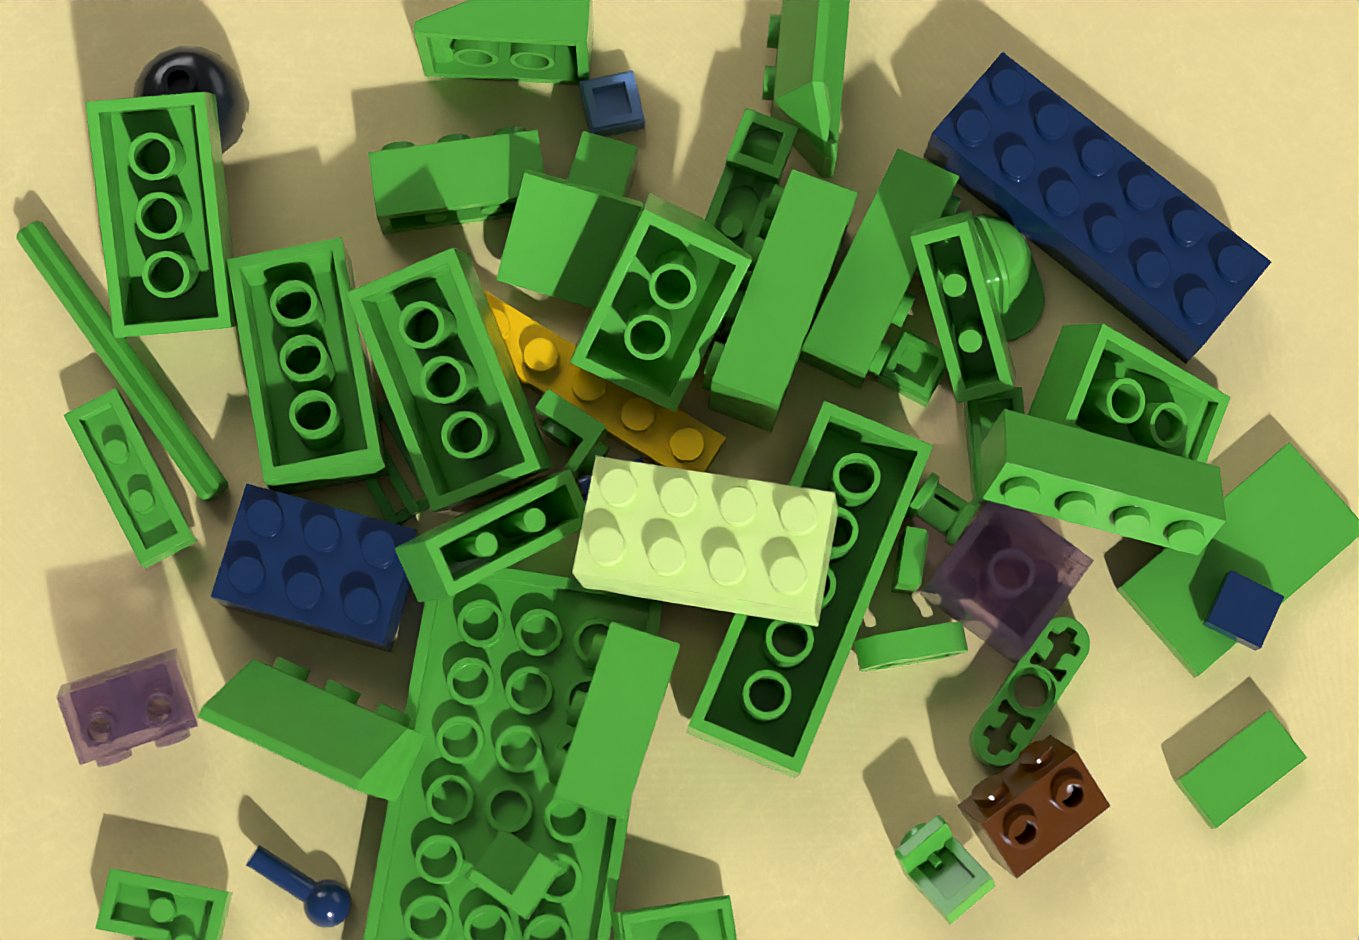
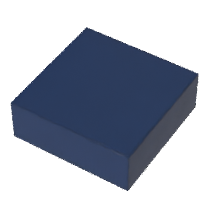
M1230 570L1225 574L1202 625L1256 651L1261 649L1284 596Z

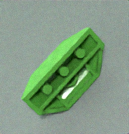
M782 0L780 15L770 14L767 48H776L777 54L775 67L765 66L762 99L772 100L771 117L798 127L793 146L820 177L832 178L838 152L850 0Z

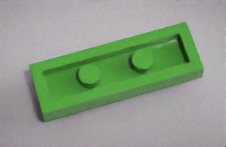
M116 388L64 414L77 443L141 566L146 569L198 541L122 394Z

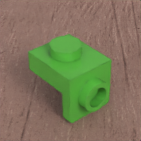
M940 815L934 817L927 824L920 823L909 830L903 837L900 847L894 853L904 875L950 925L995 887L992 876L955 839L948 823Z

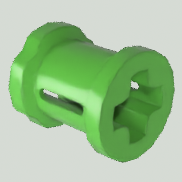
M932 472L909 505L905 516L910 520L918 517L945 536L944 542L952 547L981 504L974 499L969 502L965 501L939 483L940 477Z

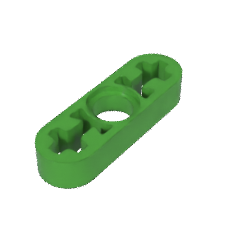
M1056 617L1046 622L1037 630L970 733V749L974 757L981 764L991 768L1008 766L1018 760L1020 752L1030 744L1089 653L1090 638L1087 630L1080 622L1070 617ZM1063 631H1066L1072 636L1068 645L1075 652L1074 655L1069 653L1063 654L1050 669L1061 674L1060 679L1057 681L1046 668L1031 664L1029 661L1033 655L1039 663L1046 660L1054 645L1047 638L1048 634L1058 636ZM1032 676L1043 684L1046 695L1043 704L1039 708H1025L1015 699L1014 685L1020 677ZM1003 703L1013 716L1027 720L1030 724L1026 730L1020 722L1014 724L1006 736V741L1012 746L1011 751L1008 752L1002 749L992 755L986 750L990 740L983 734L985 729L995 731L1000 728L1009 716L998 711V707Z

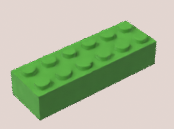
M823 402L789 483V486L834 492L836 496L838 515L818 626L735 613L686 733L794 779L801 773L933 445L829 402Z

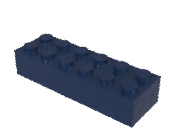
M1004 52L997 57L932 132L924 153V157L934 165L960 176L957 182L960 186L999 217L1016 226L1023 236L1185 364L1203 347L1271 264V261Z

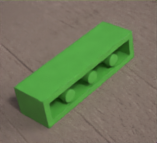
M899 148L897 149L803 344L799 361L858 388H861L867 373L879 376L892 348L891 345L883 342V339L891 323L902 327L916 297L906 291L914 274L921 277L910 238L915 225L956 213L962 199L952 195L960 176Z
M1007 409L1002 411L980 445L982 499L1194 555L1201 553L1226 522L1220 467Z

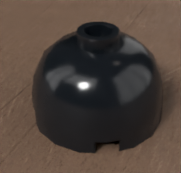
M179 46L159 53L143 67L134 84L133 98L196 92L215 94L222 154L238 142L243 133L242 125L246 119V111L247 113L249 112V100L239 75L220 55L203 47Z

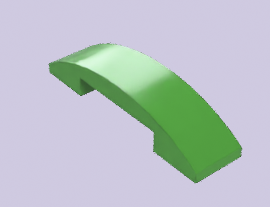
M745 108L726 157V166L705 218V221L746 253H749L755 236L760 237L765 221L764 213L774 185H779L798 132V127ZM725 315L714 335L718 338L726 323L724 321Z

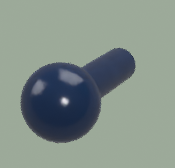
M261 845L256 847L245 864L302 901L305 915L316 926L323 928L335 927L341 924L350 913L352 904L350 893L342 883L336 880L325 879L316 882Z

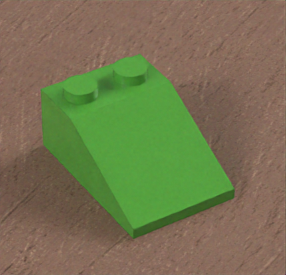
M468 0L415 21L414 35L424 75L426 77L579 85V81L590 79L594 26L593 0Z
M1103 323L1064 325L1028 415L1206 463L1231 397Z

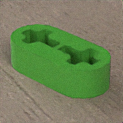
M948 622L879 634L854 642L860 672L938 660L969 652L962 622Z

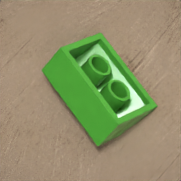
M649 192L576 343L570 363L676 412L752 262V257L702 217Z
M277 657L273 667L252 659L202 706L198 714V718L355 791L397 802L426 738V735L408 728L412 716L379 702L375 712L357 705L361 693L328 679L324 689L306 682L310 670L281 657Z

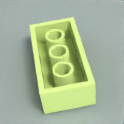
M596 456L572 573L583 588L818 626L838 515L836 496L834 492Z

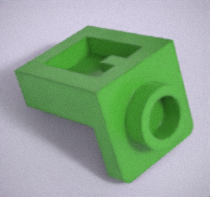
M547 389L535 407L538 420L543 422L540 430L548 438L565 448H569L572 442L578 445V448L564 468V470H571L577 483L584 472L592 476L596 456L606 457L608 455L610 447L604 444L608 438L607 428L595 418L550 389Z

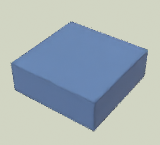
M633 70L579 81V90L590 133L607 137L645 129V119Z

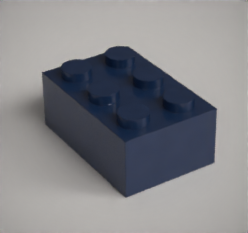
M246 483L210 597L225 608L391 653L411 587L394 548L420 534L417 529Z

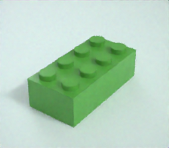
M208 92L85 102L113 337L122 338L202 331L236 326L237 319L226 260L234 258L216 95Z
M792 169L785 187L777 184L774 185L765 209V221L760 234L765 236L766 239L755 236L748 253L752 257V262L741 283V286L747 288L746 292L737 289L725 314L724 321L726 323L722 337L727 339L726 345L715 341L704 370L706 376L702 389L710 391L709 410L772 432L800 358L803 344L810 331L845 237L858 192Z
M342 237L226 259L263 481L268 488L290 495L390 475L367 345L346 292L356 289L351 259Z
M453 247L346 292L432 512L452 510L553 468L468 253Z

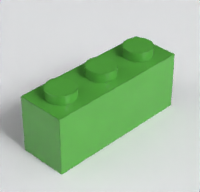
M518 126L498 129L493 133V136L471 138L465 134H451L440 138L434 144L415 146L411 142L400 141L383 146L382 151L368 152L376 216L383 235L513 217L525 170L531 169L544 173L538 129L526 131L525 128Z
M971 210L915 225L910 238L957 404L1014 389L1016 371Z
M568 469L537 477L394 549L418 602L449 598L581 530L586 505L572 472Z
M611 622L607 636L595 634L585 668L595 670L588 693L577 690L574 696L566 725L576 729L569 750L557 749L547 779L548 783L557 785L554 793L556 800L624 822L680 649L679 643Z

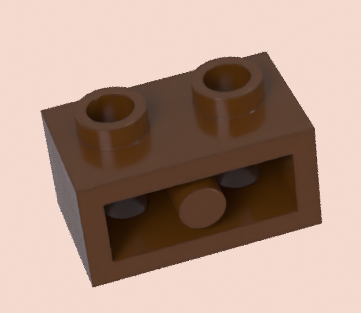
M1052 735L1026 746L1020 752L1018 760L997 776H991L979 782L973 788L971 795L957 805L992 860L1016 879L1111 807L1077 751Z

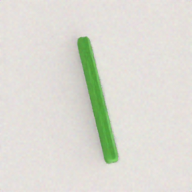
M34 221L22 228L16 235L17 241L199 498L205 502L217 498L229 487L227 480L126 338L113 337L111 317L47 227L40 221Z

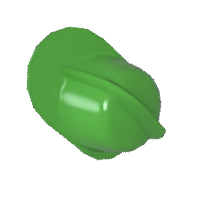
M988 214L973 215L1007 341L1016 340L1030 332L1041 317L1045 301L1042 281L1027 242L1016 226L1002 217Z

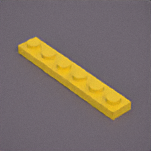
M483 290L520 383L542 396L547 389H550L604 424L607 428V436L654 465L703 473L707 472L725 444V436L677 408L676 412L671 411L571 364L570 361L575 349L574 344Z

